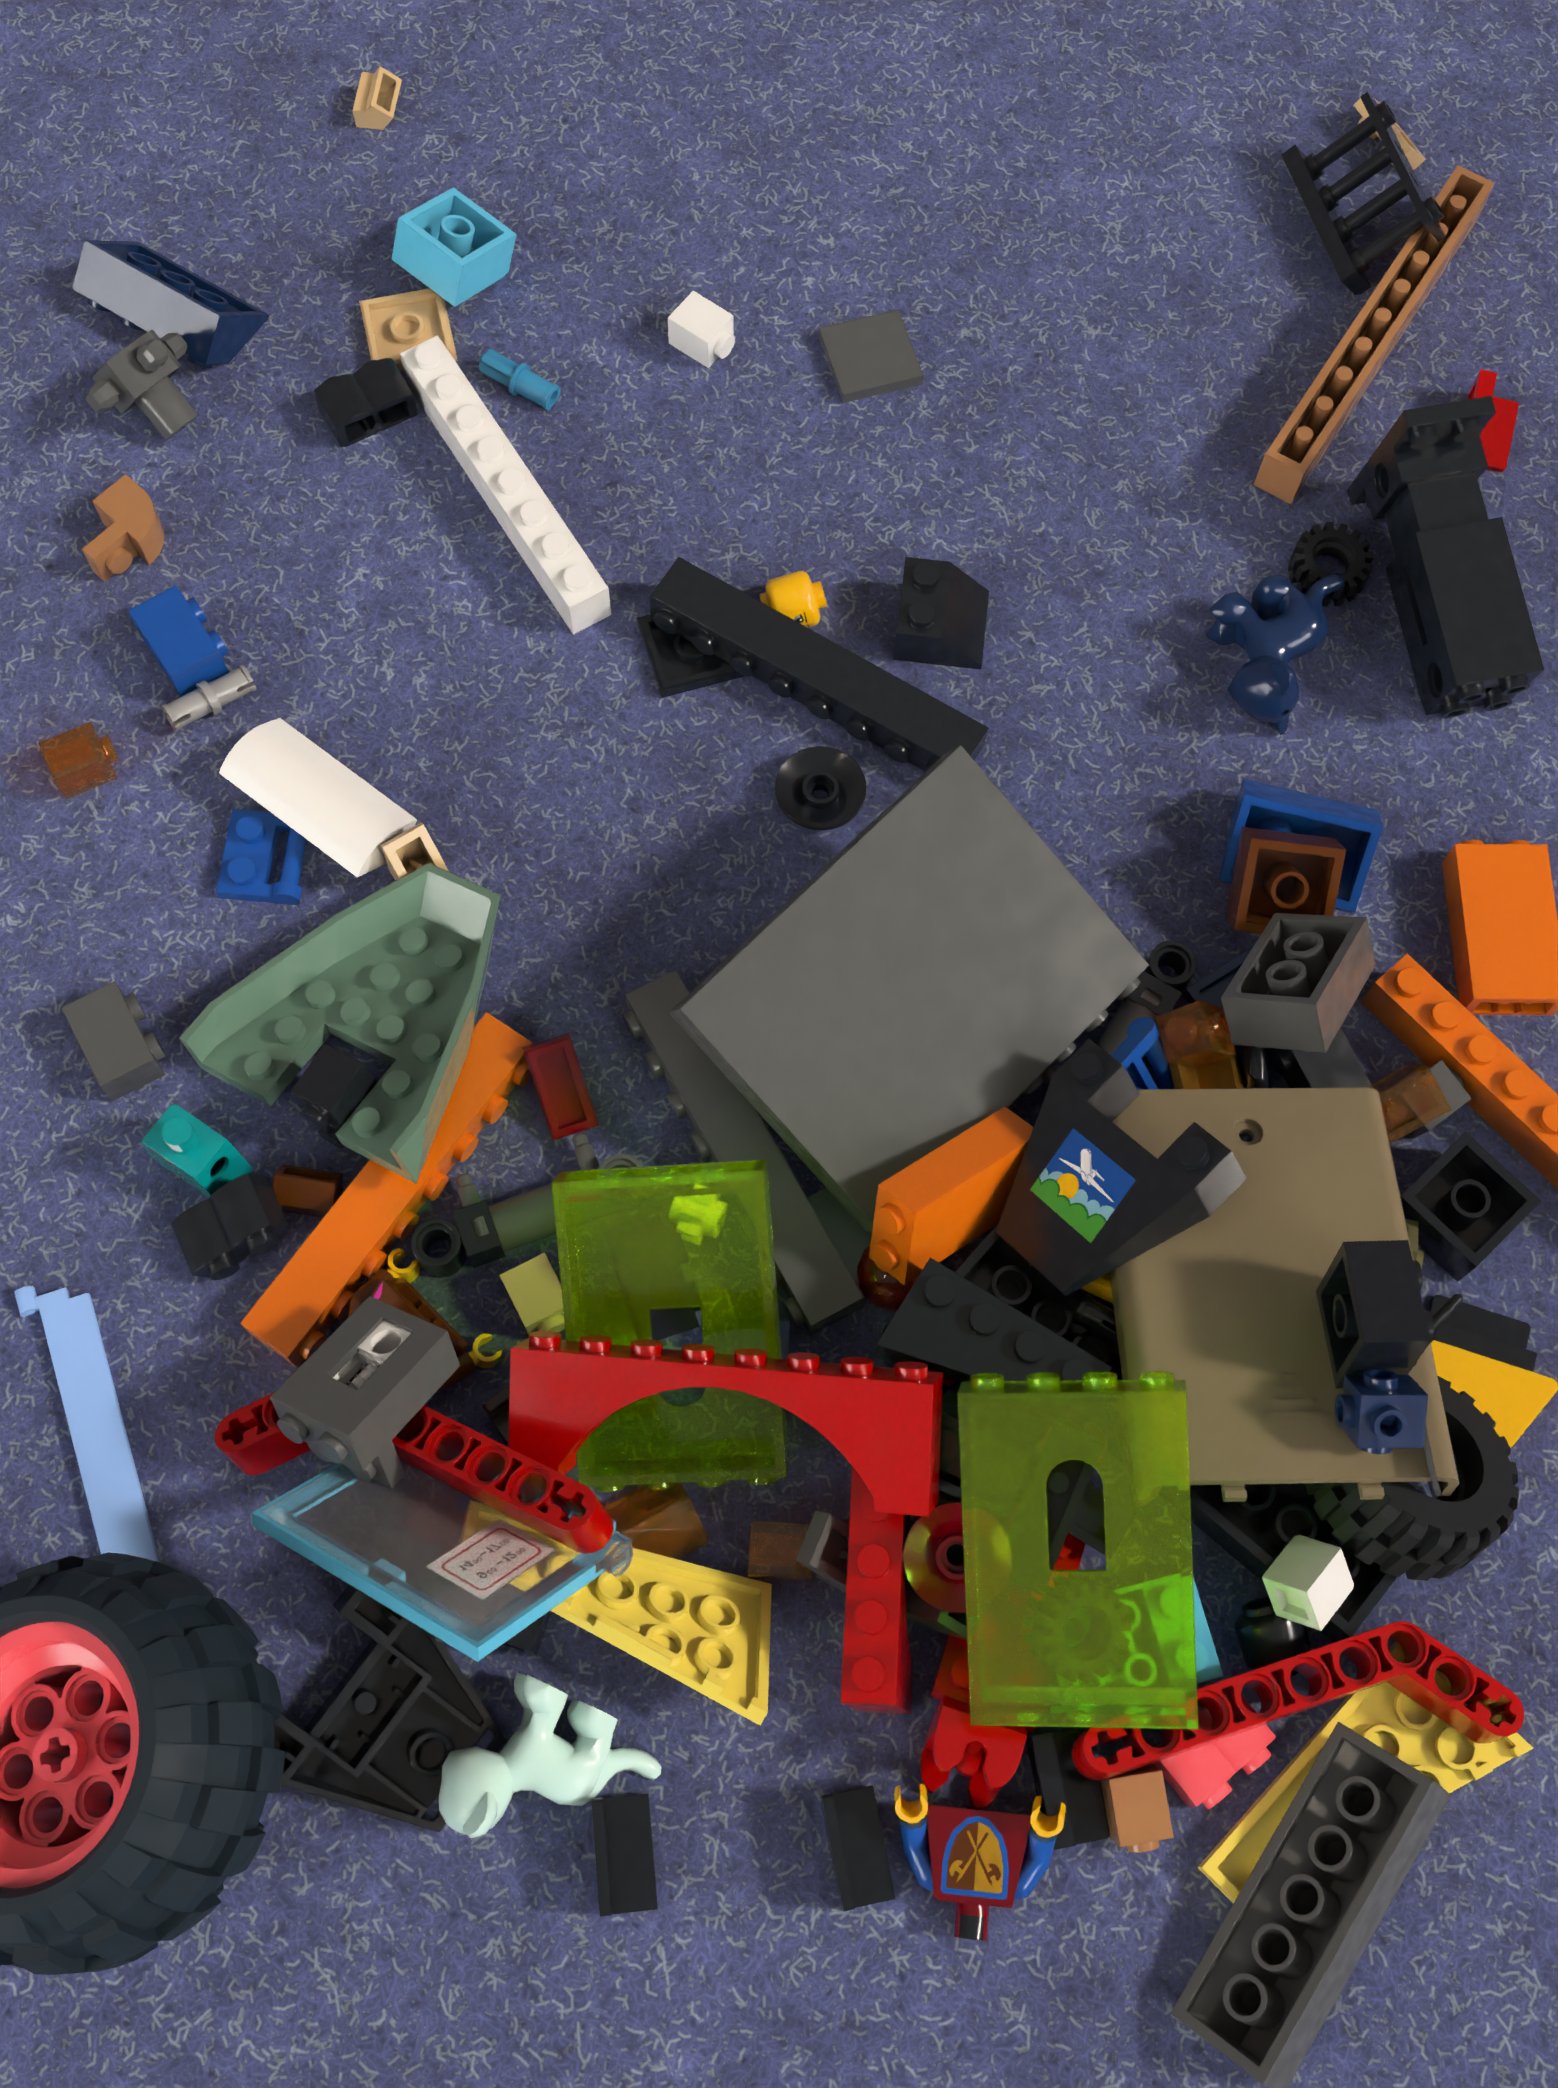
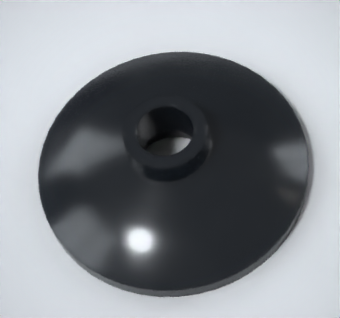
M809 747L794 753L782 764L775 781V795L780 809L792 822L811 830H831L847 824L859 813L866 797V780L858 763L848 754L831 747ZM816 790H824L829 796L826 799H816L812 796V793Z

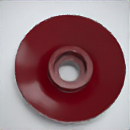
M947 1502L935 1506L929 1517L920 1516L914 1522L904 1543L903 1563L907 1579L921 1599L931 1606L946 1612L964 1613L986 1606L1000 1594L1010 1576L1012 1549L1003 1526L988 1511L970 1503ZM954 1544L964 1546L967 1550L966 1558L961 1562L949 1560L946 1553L950 1546Z

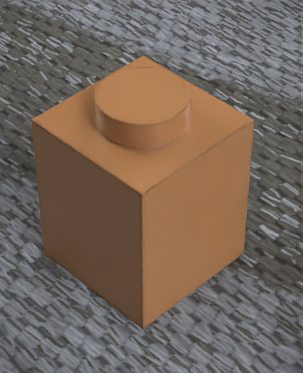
M1154 1763L1105 1780H1100L1110 1837L1120 1847L1126 1846L1128 1852H1147L1159 1848V1840L1174 1838L1163 1773Z

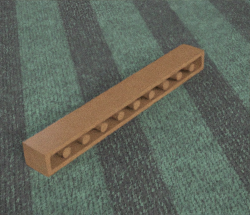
M1457 165L1435 198L1444 214V218L1439 221V224L1446 237L1438 242L1425 226L1409 237L1265 453L1254 486L1289 504L1293 503L1479 219L1495 184L1494 182Z

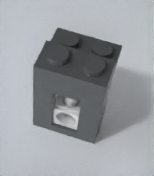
M369 1296L281 1385L270 1399L279 1417L277 1425L288 1439L297 1444H301L303 1441L306 1442L310 1450L318 1458L325 1462L332 1461L347 1466L362 1481L370 1482L372 1479L392 1489L405 1475L392 1439L460 1367L447 1330Z

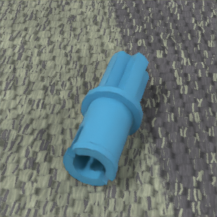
M489 349L485 354L483 353L480 358L478 367L480 372L508 387L510 394L514 396L520 394L542 406L547 411L558 400L561 387L532 372L530 365L526 363L519 365L492 349Z

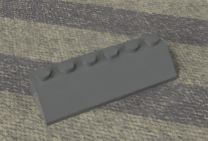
M1338 1721L1171 2014L1263 2085L1271 2088H1288L1450 1799L1451 1794L1433 1779Z

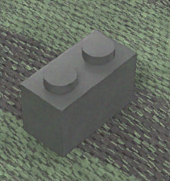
M114 981L61 1007L100 1088L112 1101L165 1075L158 1060L166 1057V1054L153 1031L147 1034L144 1033L139 1021L147 1017L133 992L125 996Z

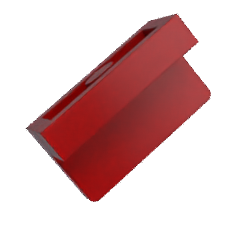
M1480 369L1468 393L1467 400L1492 396L1496 413L1482 429L1480 439L1488 464L1487 469L1504 472L1507 466L1519 404L1515 401L1493 396L1497 373Z

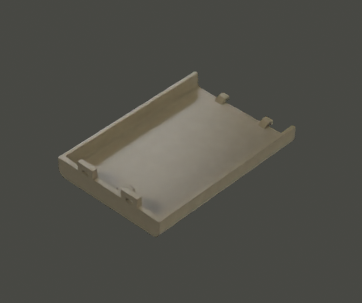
M1366 1087L1138 1090L1140 1095L1112 1121L1121 1130L1158 1159L1193 1122H1196L1233 1152L1247 1180L1210 1217L1109 1272L1137 1501H1148L1152 1490L1158 1486L1221 1485L1223 1502H1245L1247 1499V1491L1244 1488L1245 1484L1357 1483L1360 1500L1383 1499L1385 1496L1384 1488L1381 1487L1382 1482L1431 1481L1424 1448H1393V1451L1387 1454L1368 1453L1357 1448L1344 1430L1338 1427L1335 1418V1400L1337 1395L1343 1394V1388L1336 1389L1316 1294L1319 1284L1343 1242L1408 1240L1410 1246L1379 1092ZM1248 1133L1252 1137V1141H1242L1239 1134ZM1430 1343L1408 1375L1428 1394L1426 1426L1435 1471L1439 1481L1441 1496H1450L1459 1485V1478Z

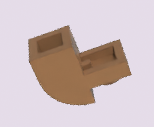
M125 474L92 501L107 529L82 548L91 569L104 582L114 574L125 572L137 555L150 565L158 557L164 544V529L149 495Z

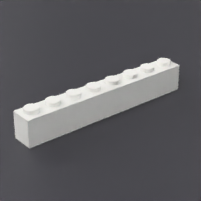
M437 335L400 353L406 382L571 632L575 634L610 616L611 606L608 586L439 336Z

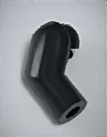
M1243 1046V1068L1241 1075L1245 1089L1272 1088L1268 1082V1048Z

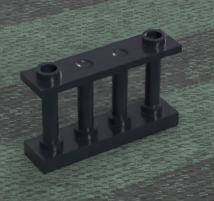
M1368 91L1360 97L1369 114V117L1316 155L1311 153L1306 156L1296 144L1282 154L1341 282L1355 295L1362 294L1371 288L1365 274L1370 269L1369 264L1425 226L1438 242L1446 237L1439 224V221L1444 218V214L1432 195L1429 198L1426 197L1391 127L1397 122L1395 115L1385 100L1378 104ZM1377 131L1385 148L1333 185L1329 186L1326 184L1323 186L1320 177L1325 174L1324 169ZM1393 163L1400 180L1346 218L1342 215L1338 218L1335 208L1340 205L1339 200ZM1406 195H1409L1416 212L1361 250L1358 247L1353 249L1349 241L1355 237L1353 232Z

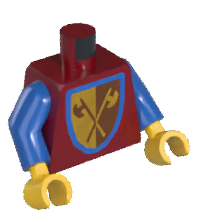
M919 1784L920 1797L912 1802L904 1800L901 1797L900 1785L896 1786L894 1791L895 1811L900 1818L902 1849L919 1885L933 1891L934 1900L956 1902L954 1937L987 1941L989 1906L1012 1908L1014 1900L1024 1899L1031 1894L1049 1868L1057 1834L1064 1827L1066 1805L1061 1802L1059 1813L1054 1816H1047L1040 1811L1042 1796L1035 1797L1031 1815L928 1805L927 1789L924 1784Z

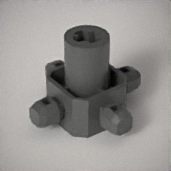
M149 330L117 352L92 377L96 384L87 392L85 397L87 403L96 412H105L115 406L121 414L137 405L165 441L169 440L199 416L170 379L182 367L178 359L186 353L187 343L178 333H168L159 338L154 330Z

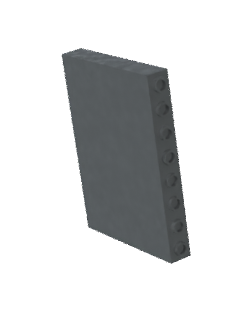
M960 745L937 760L681 1000L669 1014L866 1232L872 1233L878 1184L1004 1106L1007 1108L1019 1095L1023 1098L1031 1094L1044 1080L1040 1074L1051 1063L1056 1065L1065 1060L1076 1048L1073 1041L1084 1030L1090 1032L1099 1026L1109 1014L1105 1009L1116 998L1118 1000L1125 998L1139 986L1141 981L1137 977L1149 964Z

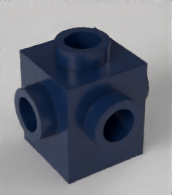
M1372 1368L1365 1370L1364 1375H1344L1343 1394L1337 1395L1335 1400L1336 1422L1338 1427L1344 1430L1357 1448L1368 1453L1387 1454L1392 1452L1393 1448H1424L1428 1394L1410 1375H1398L1387 1369Z

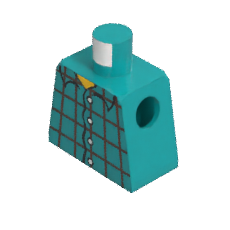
M174 1103L169 1106L142 1140V1144L151 1158L208 1198L223 1185L244 1174H250L253 1170V1167L226 1138ZM224 1160L222 1169L216 1175L210 1176L213 1165L217 1161Z

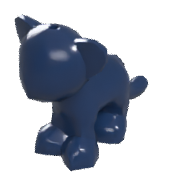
M1339 573L1321 578L1307 590L1305 595L1283 575H1270L1263 578L1254 590L1251 604L1240 593L1233 592L1225 594L1209 609L1216 621L1206 636L1220 645L1237 643L1244 649L1250 659L1235 674L1227 688L1228 692L1246 713L1257 720L1272 723L1280 735L1285 734L1287 730L1289 714L1295 708L1300 692L1296 673L1288 663L1293 659L1309 654L1327 636L1329 624L1322 608V601L1326 595L1343 588L1344 578Z

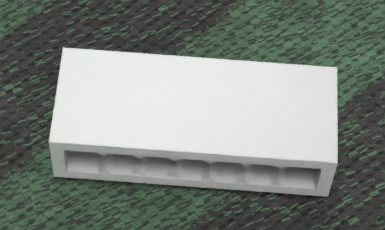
M281 718L261 724L246 733L228 753L219 771V774L357 878L387 864L380 845L412 828L417 822L415 817Z

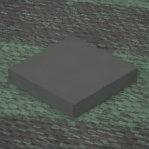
M899 310L819 328L818 337L842 403L923 384L924 375Z

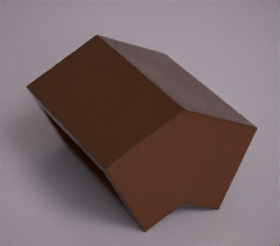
M283 1164L274 1174L273 1191L282 1212L324 1218L344 1192L342 1189L343 1173Z

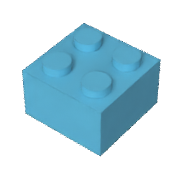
M453 187L398 218L391 260L456 307L502 279L509 272L517 234Z

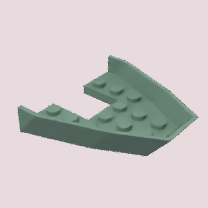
M427 863L335 914L215 998L179 1039L200 1068L269 1106L276 1101L331 1034L391 1064L390 1068L335 1135L345 1147L416 1184L469 1051L488 970L501 895L431 863Z

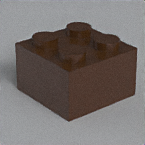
M1242 827L1226 910V919L1236 931L1262 934L1274 913L1333 916L1346 849L1335 838Z

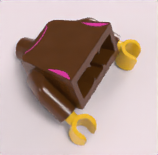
M397 1248L391 1251L387 1261L389 1268L387 1270L380 1269L351 1296L348 1317L371 1296L448 1331L460 1367L437 1392L446 1390L473 1374L476 1365L481 1368H491L500 1361L502 1350L496 1352L491 1357L482 1356L478 1351L481 1345L492 1340L491 1334L483 1333L479 1335L473 1343L472 1351L468 1353L463 1351L468 1343L410 1284L419 1275L420 1266L417 1259L412 1261L411 1265L407 1268L399 1269L396 1267L406 1256L404 1249Z

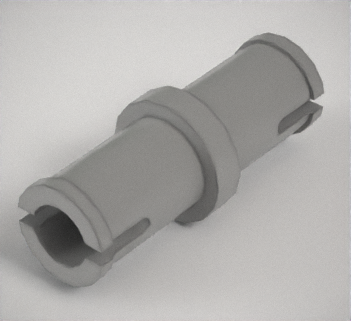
M240 665L238 668L209 683L205 680L197 683V689L168 704L165 703L161 707L163 712L167 713L165 716L170 725L177 732L180 728L209 713H212L213 716L221 713L223 706L257 689L255 684L251 683L253 679L245 666Z

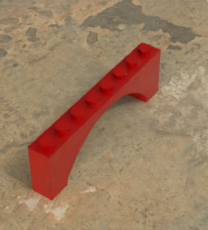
M554 1331L531 1332L529 1338L510 1348L508 1447L564 1475L576 1466L577 1451L593 1431L617 1410L641 1398L663 1391L688 1387H716L740 1391L768 1400L792 1412L818 1430L842 1453L858 1472L874 1497V1512L929 1517L938 1503L943 1372L928 1371L927 1364L907 1361L895 1363V1368L873 1367L874 1361L863 1357L842 1358L840 1364L820 1362L819 1355L803 1352L788 1354L787 1359L767 1358V1351L757 1348L736 1349L734 1355L714 1353L715 1347L707 1344H687L682 1346V1350L663 1349V1342L650 1339L631 1341L630 1346L612 1344L611 1337L602 1335L580 1337V1342L561 1340V1333Z

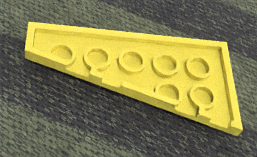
M470 1505L464 1520L459 1546L460 1550L498 1524H502L555 1553L556 1556L509 1587L524 1597L586 1555L570 1549L503 1513ZM632 1548V1553L550 1610L760 1726L768 1713L772 1584Z
M1395 1642L1390 1647L1389 1653L1395 1660L1403 1663L1405 1657L1403 1648L1398 1642ZM1436 1670L1435 1682L1438 1688L1443 1693L1450 1695L1451 1684L1448 1678L1442 1672ZM1387 1682L1348 1695L1197 1868L1234 1904L1338 1721L1433 1779L1449 1793L1473 1780H1478L1492 1772L1496 1767L1534 1748L1517 1732L1489 1744L1476 1743Z

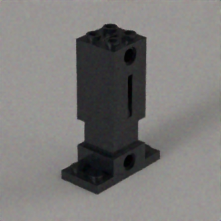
M1492 396L1404 410L1347 489L1351 505L1366 503L1367 507L1370 508L1373 520L1386 519L1395 552V558L1386 567V572L1418 693L1426 715L1441 713L1443 718H1453L1467 713L1470 710L1469 707L1484 705L1486 711L1504 708L1512 703V698L1516 694L1527 690L1530 687L1529 683L1544 671L1503 518L1488 519L1478 483V478L1488 468L1480 434L1496 413Z

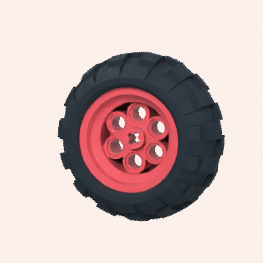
M107 1552L90 1558L68 1556L40 1564L16 1573V1581L0 1587V1966L13 1965L26 1969L33 1974L60 1975L98 1972L116 1968L133 1962L158 1947V1941H171L199 1923L221 1903L218 1895L224 1890L223 1882L226 1878L247 1870L266 1835V1832L263 1831L264 1826L259 1820L268 1793L280 1792L285 1751L274 1748L273 1722L280 1718V1713L284 1712L281 1694L275 1674L256 1661L259 1654L254 1646L260 1641L248 1624L224 1599L212 1597L213 1593L196 1577L183 1570L145 1558ZM104 1693L103 1703L100 1707V1699ZM113 1792L114 1800L110 1808L109 1800Z

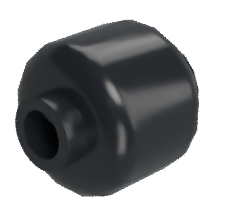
M1269 1596L1252 1600L1242 1606L1243 1613L1236 1619L1234 1629L1244 1661L1250 1670H1255L1312 1650L1305 1625L1276 1616ZM1292 1671L1290 1677L1298 1674L1299 1672Z

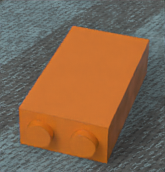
M1466 840L1454 844L1442 861L1458 1001L1473 1015L1553 1016L1558 1011V918L1548 845L1530 844L1525 840H1514L1505 844H1484L1481 840Z
M1004 1106L878 1184L869 1258L874 1261L878 1268L888 1272L905 1286L920 1275L930 1257L940 1263L996 1226L1000 1221L1034 1127Z

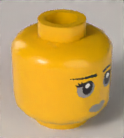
M797 571L770 579L766 583V592L759 594L762 603L807 628L814 627L819 623L821 618L819 609L827 607L821 581L812 583L810 576L805 571Z

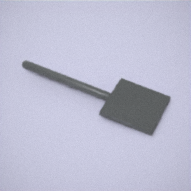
M1426 1426L1424 1449L1431 1478L1428 1484L1432 1498L1444 1501L1443 1496H1441L1439 1481L1437 1480Z

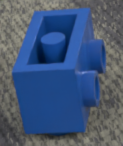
M176 585L128 610L140 636L180 697L197 689V683L203 680L209 683L229 672L222 658L229 654L222 639L215 629L207 633L202 625L207 619L194 597L185 600Z

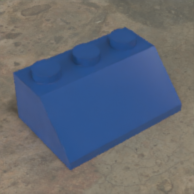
M1243 779L1231 817L1219 880L1232 883L1242 827L1335 838L1346 849L1335 908L1355 912L1383 829L1379 811Z

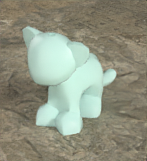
M517 1672L514 1680V1692L524 1708L520 1727L512 1735L500 1754L476 1746L450 1751L442 1765L439 1811L445 1823L451 1829L468 1835L472 1839L486 1834L489 1829L497 1824L503 1817L515 1792L534 1791L560 1805L583 1806L591 1802L616 1773L633 1771L644 1778L655 1780L661 1775V1764L649 1753L636 1748L610 1749L613 1731L618 1719L575 1699H572L567 1710V1718L570 1726L577 1734L576 1740L570 1744L554 1734V1728L565 1706L568 1695L536 1678Z

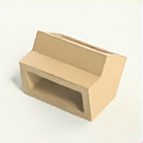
M379 66L375 73H361L353 106L356 127L383 130L394 117L402 79Z

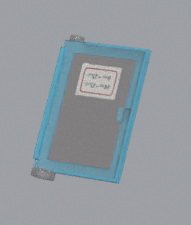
M402 1461L401 1464L405 1475L392 1489L372 1479L370 1482L362 1481L347 1466L340 1463L335 1464L252 1512V1525L477 1662L605 1571L616 1577L622 1575L628 1569L633 1558L632 1539L616 1531L615 1520H613L614 1529L610 1541L602 1549L594 1553L583 1554ZM544 1493L537 1496V1498L534 1501L540 1499ZM571 1511L568 1515L569 1519L573 1516Z

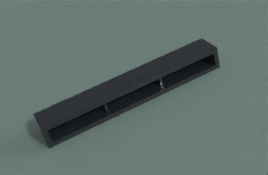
M679 556L650 595V618L653 619L654 623L661 630L669 634H682V637L692 642L694 647L706 655L714 654L730 663L731 667L739 674L747 677L753 676L768 684L769 688L777 695L784 698L791 697L807 706L808 710L816 717L830 719L845 727L847 732L854 738L872 742L884 749L886 754L895 761L901 763L908 762L925 773L944 754L960 745L974 761L984 746L989 729L985 725Z

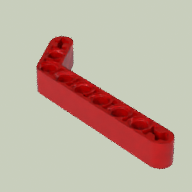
M275 1392L230 1413L223 1418L215 1431L217 1447L247 1475L256 1476L263 1474L310 1451L306 1442L303 1441L301 1444L294 1443L279 1429L277 1425L279 1417L270 1399ZM423 1406L392 1439L400 1461L576 1552L583 1554L594 1553L602 1549L611 1539L614 1529L611 1515L593 1491L586 1485L433 1409ZM544 1493L540 1499L534 1501L537 1498V1496ZM571 1511L573 1516L569 1519L568 1515Z
M1399 1621L1099 1722L1079 1735L1074 1742L1072 1756L1076 1768L1086 1778L1095 1781L1105 1780L1386 1682L1462 1735L1479 1744H1489L1516 1733L1521 1728L1525 1716L1519 1697L1510 1689L1416 1625ZM1389 1638L1398 1642L1403 1648L1405 1655L1403 1663L1395 1660L1389 1653L1387 1646ZM1341 1654L1348 1656L1355 1663L1357 1668L1356 1680L1349 1678L1341 1670L1339 1664ZM1436 1670L1442 1672L1448 1678L1451 1684L1450 1695L1443 1693L1438 1688L1435 1682ZM1292 1671L1300 1672L1307 1679L1310 1688L1307 1697L1300 1695L1293 1688L1290 1680ZM1243 1687L1252 1689L1259 1696L1261 1709L1258 1714L1251 1712L1243 1704L1241 1698ZM1193 1704L1203 1705L1208 1709L1212 1717L1210 1731L1199 1728L1193 1721L1191 1714ZM1148 1720L1159 1726L1163 1735V1742L1160 1748L1150 1746L1143 1739L1141 1733L1143 1721ZM1122 1738L1125 1748L1118 1750L1106 1759L1104 1757H1094L1091 1748L1096 1744L1106 1746Z

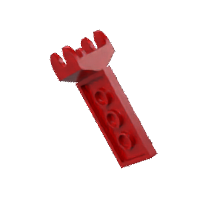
M1015 1503L1006 1515L990 1513L1000 1522L1007 1535L1020 1504ZM1069 1533L1067 1534L1047 1584L1055 1587L1052 1576L1062 1574L1068 1577L1069 1572L1078 1573L1085 1547L1084 1542ZM1008 1580L1000 1594L982 1608L970 1641L950 1635L947 1636L930 1694L931 1697L937 1698L940 1701L931 1721L920 1758L921 1782L926 1786L927 1792L933 1794L948 1781L951 1769L956 1766L957 1771L961 1775L970 1776L967 1788L972 1809L980 1810L987 1807L995 1799L1000 1789L1007 1784L1016 1772L1024 1750L1027 1731L1032 1733L1036 1728L1051 1669L1041 1664V1661L1034 1658L1029 1650L1033 1647L1025 1642L1023 1633L1033 1630L1023 1624L1024 1614L1034 1615L1035 1609L1028 1606L1027 1603L1031 1596L1040 1601L1043 1597L1042 1595Z

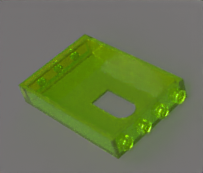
M767 1159L561 1171L553 1180L552 1192L567 1341L580 1342V1337L602 1335L611 1337L612 1344L630 1346L631 1341L652 1340L650 1309L700 1307L703 1344L714 1346V1353L734 1355L736 1349L757 1348L767 1351V1358L782 1359ZM706 1387L704 1394L699 1400L684 1406L668 1402L660 1393L641 1398L611 1414L593 1431L577 1451L579 1482L587 1487H594L598 1492H614L623 1489L625 1485L645 1484L646 1488L651 1490H663L682 1482H696L700 1487L710 1488L724 1485L727 1483V1480L748 1479L750 1484L767 1485L778 1481L779 1478H787L790 1461L786 1409L768 1400L744 1392L716 1387Z
M1166 1371L1143 1372L1140 1374V1380H1117V1374L1112 1372L1083 1374V1380L1060 1381V1374L1052 1372L1026 1375L1027 1381H1004V1375L1000 1373H978L971 1375V1381L962 1382L958 1391L971 1725L1198 1729L1187 1392L1185 1380H1174V1374ZM1067 1460L1084 1461L1094 1467L1102 1479L1106 1570H1049L1046 1482L1052 1469L1061 1462Z

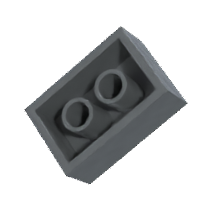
M1274 913L1221 997L1232 1045L1300 1050L1308 1053H1326L1376 966L1367 917Z

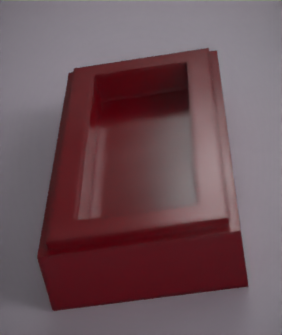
M565 1033L522 1047L552 1140L554 1141L599 1126L570 1034Z

